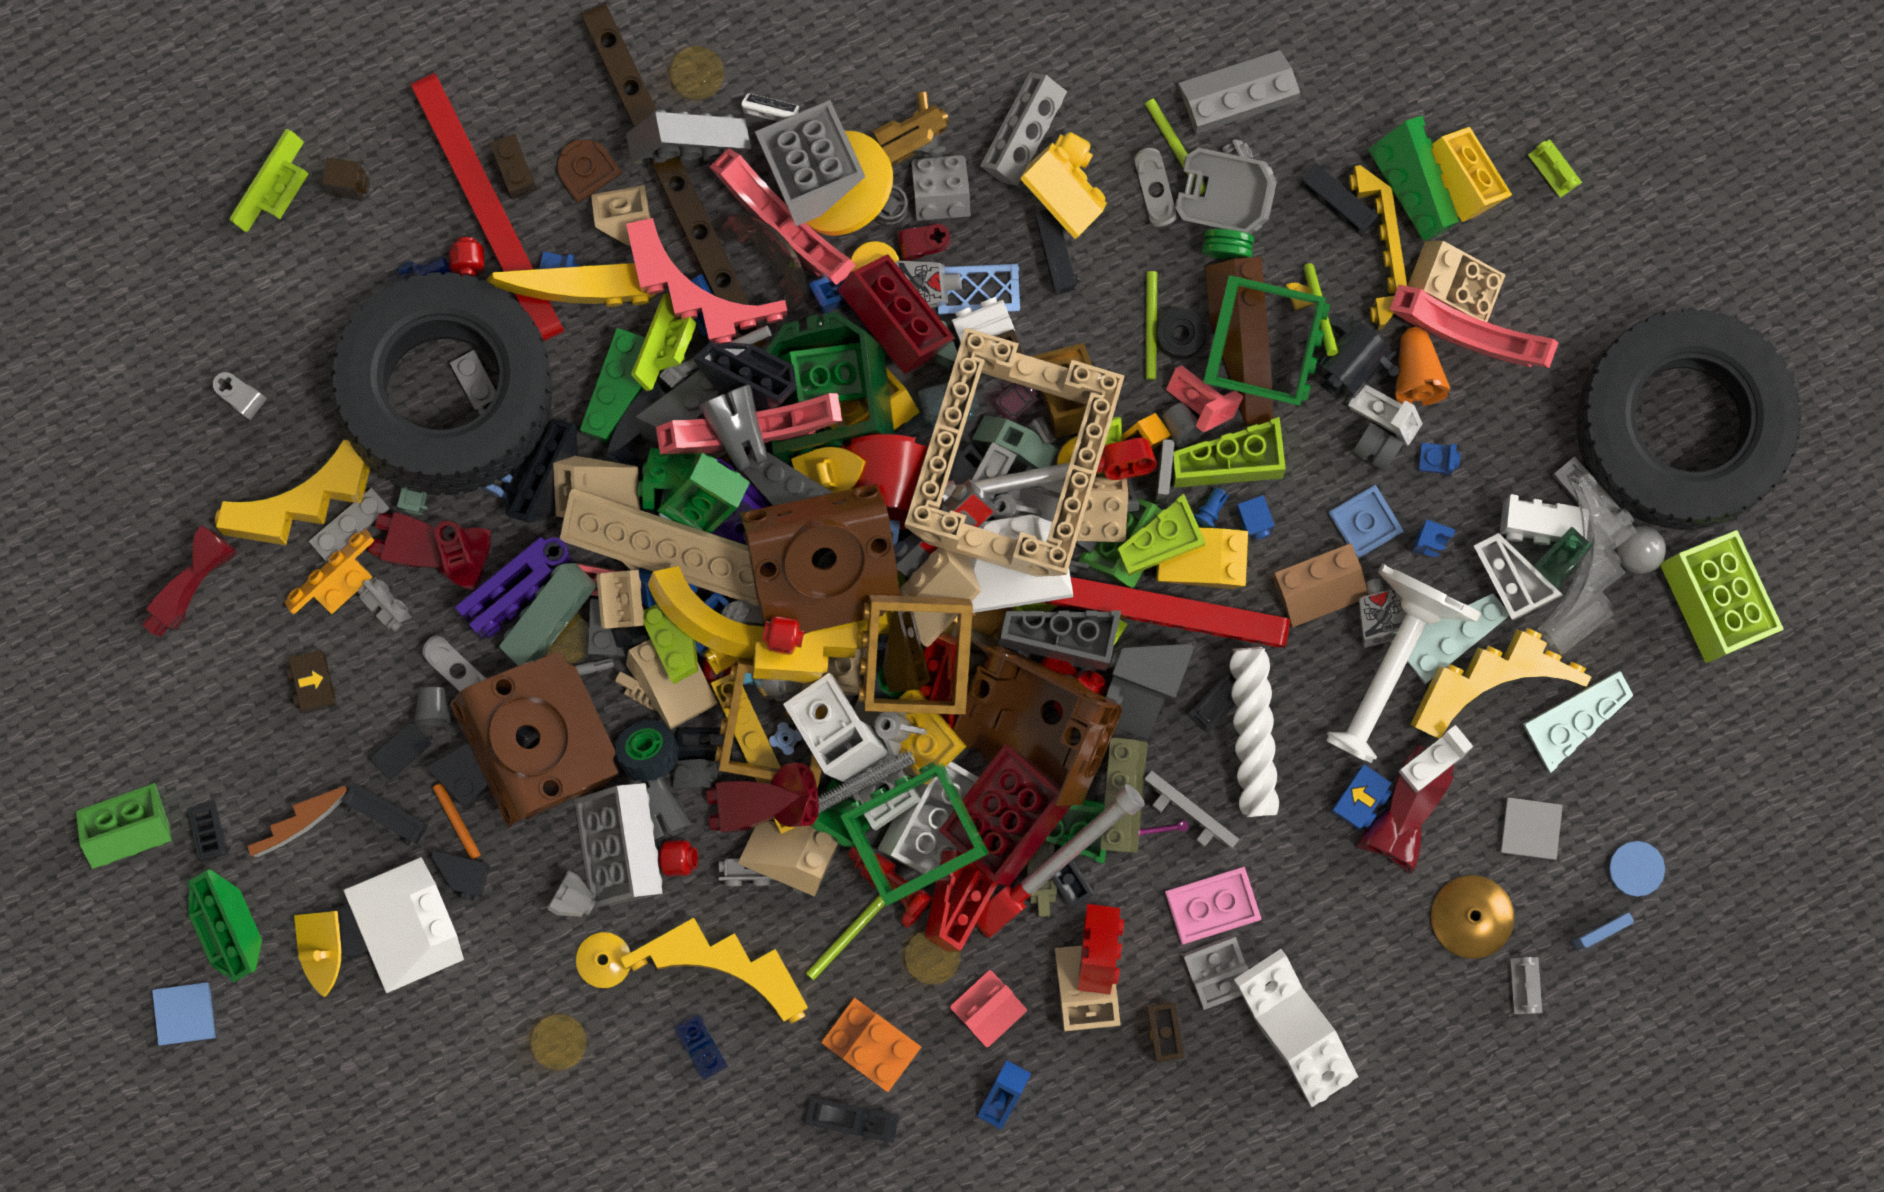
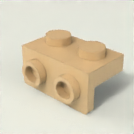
M639 570L598 573L597 586L602 629L643 626L644 611L641 601Z

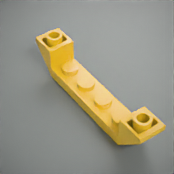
M1361 165L1355 166L1352 172L1353 175H1349V185L1351 191L1356 192V198L1378 195L1374 202L1377 209L1376 214H1381L1382 224L1379 225V236L1381 241L1385 240L1387 250L1383 251V262L1385 267H1389L1391 277L1387 278V287L1389 294L1393 293L1395 296L1398 285L1407 286L1392 188ZM1394 296L1376 298L1373 303L1374 307H1370L1371 322L1376 323L1377 330L1383 329L1395 314L1389 310Z
M730 674L711 683L727 719L730 710L724 708L727 691L733 692L735 683L729 681ZM742 688L734 732L748 764L780 769L781 767L744 688ZM755 777L757 782L771 783L772 781ZM774 818L781 834L796 828L782 825Z

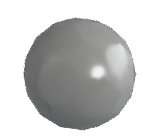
M1638 525L1623 532L1618 539L1616 551L1618 560L1624 568L1637 574H1645L1654 571L1661 565L1665 558L1666 546L1663 537L1658 531L1645 525Z

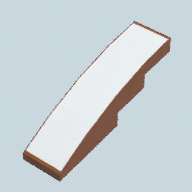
M343 786L292 805L296 816L270 825L273 837L247 846L251 857L257 858L307 832L343 801L349 788Z

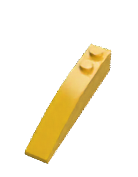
M635 263L494 272L487 278V282L493 284L496 288L499 287L512 293L538 299L565 303H606L607 307L621 306L623 302H632L633 305H644L649 303V300L656 295H648L647 291H641Z

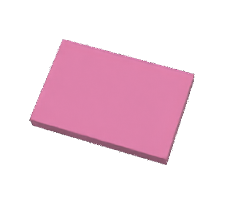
M1245 867L1165 891L1182 945L1262 920Z

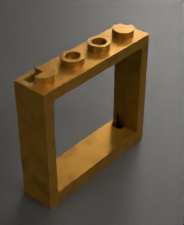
M869 595V604H864L863 620H868L867 631H862L861 646L866 648L865 658H860V675H864V684L858 687V702H862L865 711L966 714L973 604L970 599ZM880 610L958 613L952 701L874 698Z
M739 658L738 666L732 665L729 681L735 683L733 692L727 691L724 708L730 709L728 719L722 718L720 735H724L725 738L723 746H717L715 761L720 762L719 771L772 780L779 769L729 760L745 673L753 674V660ZM832 674L838 683V675ZM795 681V682L806 683V684H813V683H815V682ZM821 705L818 720L824 719L827 716L828 709L826 705ZM812 753L809 768L814 773L818 788L822 768Z

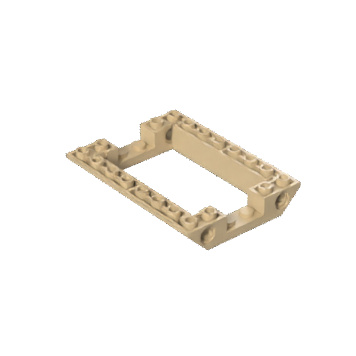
M965 328L904 526L929 545L1035 577L1067 575L1124 375L1075 360H1071L1069 368L1016 353L1019 343ZM981 373L1086 405L1046 542L1037 540L1036 536L1020 532L1018 540L964 524L966 515L954 511L948 513L939 510Z

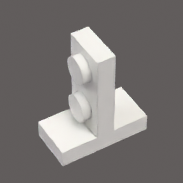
M1365 385L1360 393L1348 404L1352 411L1396 434L1397 438L1404 442L1403 444L1409 446L1422 426V421L1413 404L1407 401L1401 404L1368 385Z
M1455 725L1443 737L1403 767L1399 773L1412 789L1418 793L1445 770L1460 761L1471 750L1473 745Z

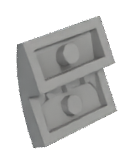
M1235 935L1182 954L1204 1010L1242 996L1234 979L1249 969L1243 959Z

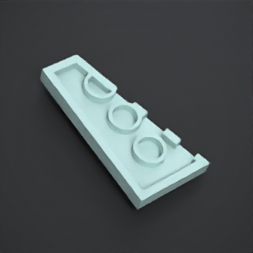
M1494 594L1467 605L1482 613L1477 622L1442 618L1436 624H1426L1407 661L1424 684L1434 677L1439 665L1446 668L1510 616Z
M1621 671L1609 675L1523 723L1527 734L1549 773L1556 769L1563 759L1572 754L1579 744L1587 737L1589 738L1606 719L1608 720L1633 696Z

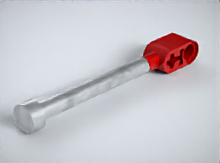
M1136 438L1105 445L1096 474L1105 472V476L1108 479L1121 480L1151 473L1156 468V460L1150 441L1146 438ZM1069 463L989 478L973 483L989 496L1064 481ZM954 480L947 482L942 498L943 503L958 486L954 484Z
M1129 784L1124 785L1115 793L1116 801L1013 889L1007 886L986 904L976 922V926L986 938L992 937L1027 906L1023 902L1125 814L1134 815L1145 805L1139 792Z

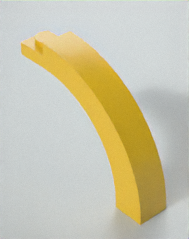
M679 566L653 571L647 584L651 594L660 609L681 631L702 645L717 652L744 659L754 658L756 642H762L765 627L736 622L711 609L690 588Z

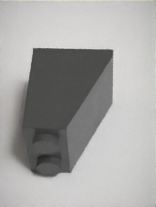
M1183 644L1122 648L1120 655L1114 653L1108 669V672L1113 673L1110 680L1113 677L1161 694L1165 697L1164 701L1173 703L1195 646Z

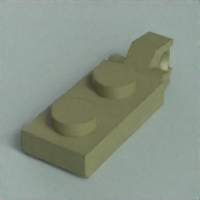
M1046 840L1042 843L1027 863L1028 875L1054 853L1053 843ZM1052 878L1030 896L1031 904L1038 903L1039 918L1050 917L1049 903L1056 902L1057 886Z

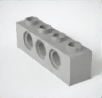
M1030 72L980 167L1000 182L1018 186L1023 172L1036 154L1040 142L1050 127V123L1057 110L1061 107L1067 91L1047 75Z

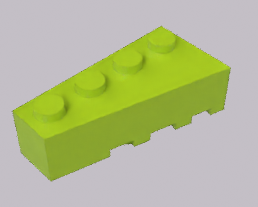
M1280 417L1271 419L1270 422L1261 425L1256 424L1247 427V429L1233 434L1223 435L1221 438L1209 442L1205 441L1173 452L1172 461L1174 488L1283 479L1286 469Z

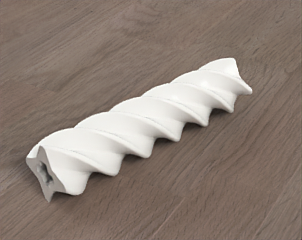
M1262 647L1232 649L1234 654L1230 660V670L1236 679L1231 695L1238 707L1233 723L1235 729L1240 734L1235 744V751L1242 762L1237 772V779L1244 790L1239 799V808L1242 814L1247 815V817L1277 815L1279 809V799L1274 789L1277 782V771L1272 761L1275 755V742L1270 734L1274 721L1269 707L1272 690L1267 679L1270 662L1265 652L1266 648Z

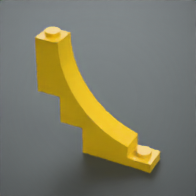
M343 440L330 460L315 475L296 488L265 500L253 502L223 501L221 510L219 509L216 512L215 525L224 536L287 545L292 520L324 525L330 499L361 504L370 467L361 459V456H358L348 440Z
M694 918L620 958L626 970L632 968L633 971L644 967L648 964L646 959L651 957L658 970L670 967L692 966L713 969L729 974L743 981L764 997L783 1023L787 1020L791 1024L805 1017L803 1011L808 1009L776 949L750 962L735 933L710 947Z

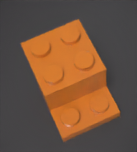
M856 998L851 1001L821 1042L887 1092L890 1091L921 1049L920 1045Z

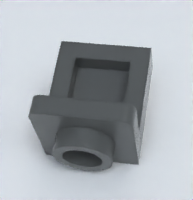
M704 759L677 761L673 768V789H711L716 787L718 777L716 761Z

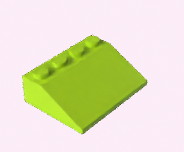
M1737 530L1681 552L1661 563L1660 566L1705 663H1709L1784 630Z

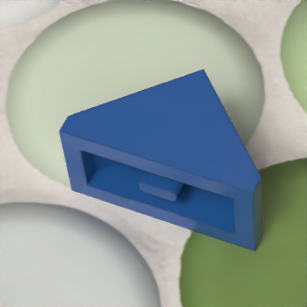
M826 278L809 284L810 293L823 314L847 302L838 291L846 279L840 281L837 285Z

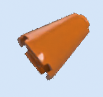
M1413 327L1407 329L1406 333L1401 336L1399 373L1397 375L1395 391L1396 401L1401 404L1404 401L1413 404L1412 401H1422V406L1438 403L1448 397L1447 392H1450V385L1428 332L1422 330V328Z

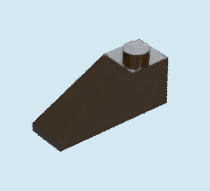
M912 611L892 612L883 661V676L888 685L889 693L918 690L931 681L916 620Z

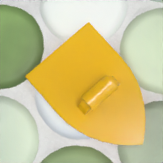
M839 447L820 448L791 459L795 470L833 493L852 489L860 478L866 462L857 454Z
M337 911L294 915L299 961L312 986L325 997L336 981L341 963Z

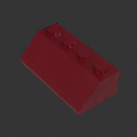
M889 254L853 271L838 289L904 375L922 366L955 339Z

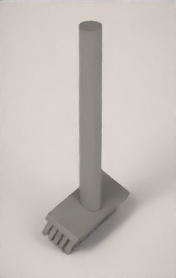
M764 326L728 343L753 344L771 336V331L768 326ZM694 358L681 362L676 367L666 368L659 377L665 380L671 388L677 387L694 374L692 370L699 367L694 362Z

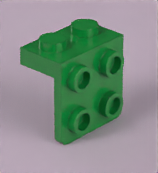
M650 448L648 461L643 464V480H640L638 485V497H643V509H654L658 490H672L689 466L701 454H660L659 448Z
M833 778L825 793L828 794L827 791L831 793L830 789L834 791L833 788L837 790L836 786L840 788L839 785L843 787L842 783L846 784ZM851 795V797L848 796V799H842V802L839 801L838 804H833L830 808L827 807V810L824 809L823 812L818 813V818L811 826L819 832H826L835 837V840L845 847H855L840 817L847 813L845 807L856 802L855 798ZM862 815L857 820L864 833H866L870 823L865 815Z

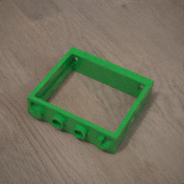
M1229 275L1203 383L1300 406L1302 400H1308L1311 385L1306 384L1308 373L1314 374L1317 358L1313 357L1315 346H1321L1324 331L1319 330L1321 319L1327 320L1330 304L1325 303L1327 297ZM1239 286L1316 304L1295 395L1218 377Z
M934 762L923 766L919 769L920 775L912 779L910 775L898 779L894 782L895 788L886 791L884 787L870 794L872 800L864 804L860 800L845 807L847 813L840 816L886 906L989 854L944 764L935 766ZM938 776L974 849L893 890L857 818Z

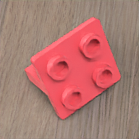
M991 970L984 974L950 1007L985 1047H989L1027 1012L1026 1007L1015 997L1009 987L1004 985Z

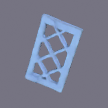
M1018 263L945 267L946 274L960 273L961 281L965 279L975 290L966 300L954 290L947 291L948 295L952 293L962 304L958 306H946V304L939 306L938 315L955 314L969 307L972 312L981 309V305H970L968 302L978 291L987 300L991 299L981 290L990 278H993L1002 287V290L995 296L996 299L1006 290L1012 298V303L1005 304L1007 311H1020ZM996 272H1010L1011 280L1004 285L994 274ZM970 273L988 274L987 278L979 286L967 277Z

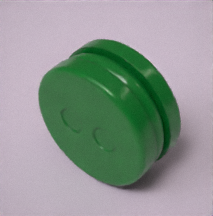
M1208 229L1204 232L1205 240L1202 247L1204 255L1225 260L1252 257L1253 235L1229 229Z

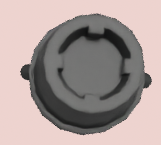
M1184 403L1172 406L1162 416V421L1178 448L1190 445L1204 433L1196 427L1198 418Z
M425 687L418 690L416 714L414 715L416 725L441 726L451 722L445 688Z

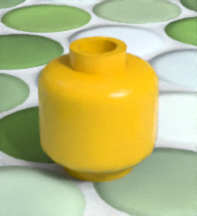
M1068 132L1065 136L1060 134L1055 143L1057 148L1061 147L1067 153L1069 162L1075 168L1082 167L1085 169L1093 154L1089 153L1090 143L1072 132Z

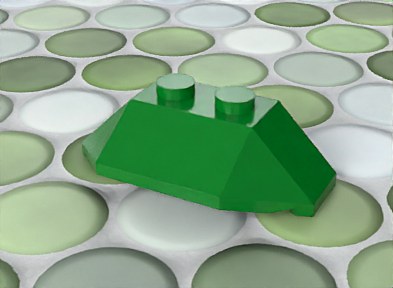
M211 869L189 880L188 915L210 965L221 974L229 977V980L233 983L255 972L262 938L240 889Z

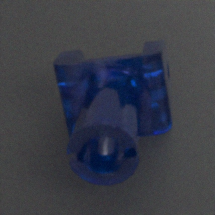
M441 257L424 266L410 261L396 269L398 275H405L414 271L415 275L422 274V277L427 276V273L440 272L441 275H444L445 272H451L445 257Z

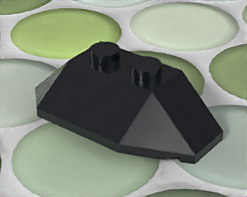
M711 341L694 357L696 365L719 393L726 395L730 391L750 385L757 412L769 410L780 405L797 389L794 365L752 344H719V342Z
M556 419L550 420L547 423L548 426L544 427L542 436L538 443H535L536 446L527 458L524 457V462L515 470L512 469L510 475L513 478L510 483L506 482L503 488L506 516L531 523L556 510L553 463L578 456L577 430L574 424Z

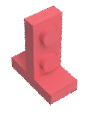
M1182 365L1175 368L1166 388L1169 393L1200 415L1196 427L1202 432H1206L1234 418L1243 398L1237 391L1230 392L1224 396Z

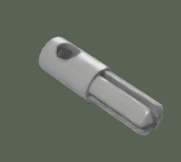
M612 658L575 665L579 675L612 668L614 663Z

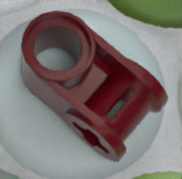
M942 224L910 228L897 233L904 261L943 252L951 243L949 230ZM935 233H940L943 237L942 243L937 244L936 240H931L935 238Z
M451 521L439 523L435 528L434 534L447 575L451 576L454 571L466 567L475 568V560L467 543L463 528L458 523ZM452 526L455 530V537L451 541H446L443 535L444 530Z

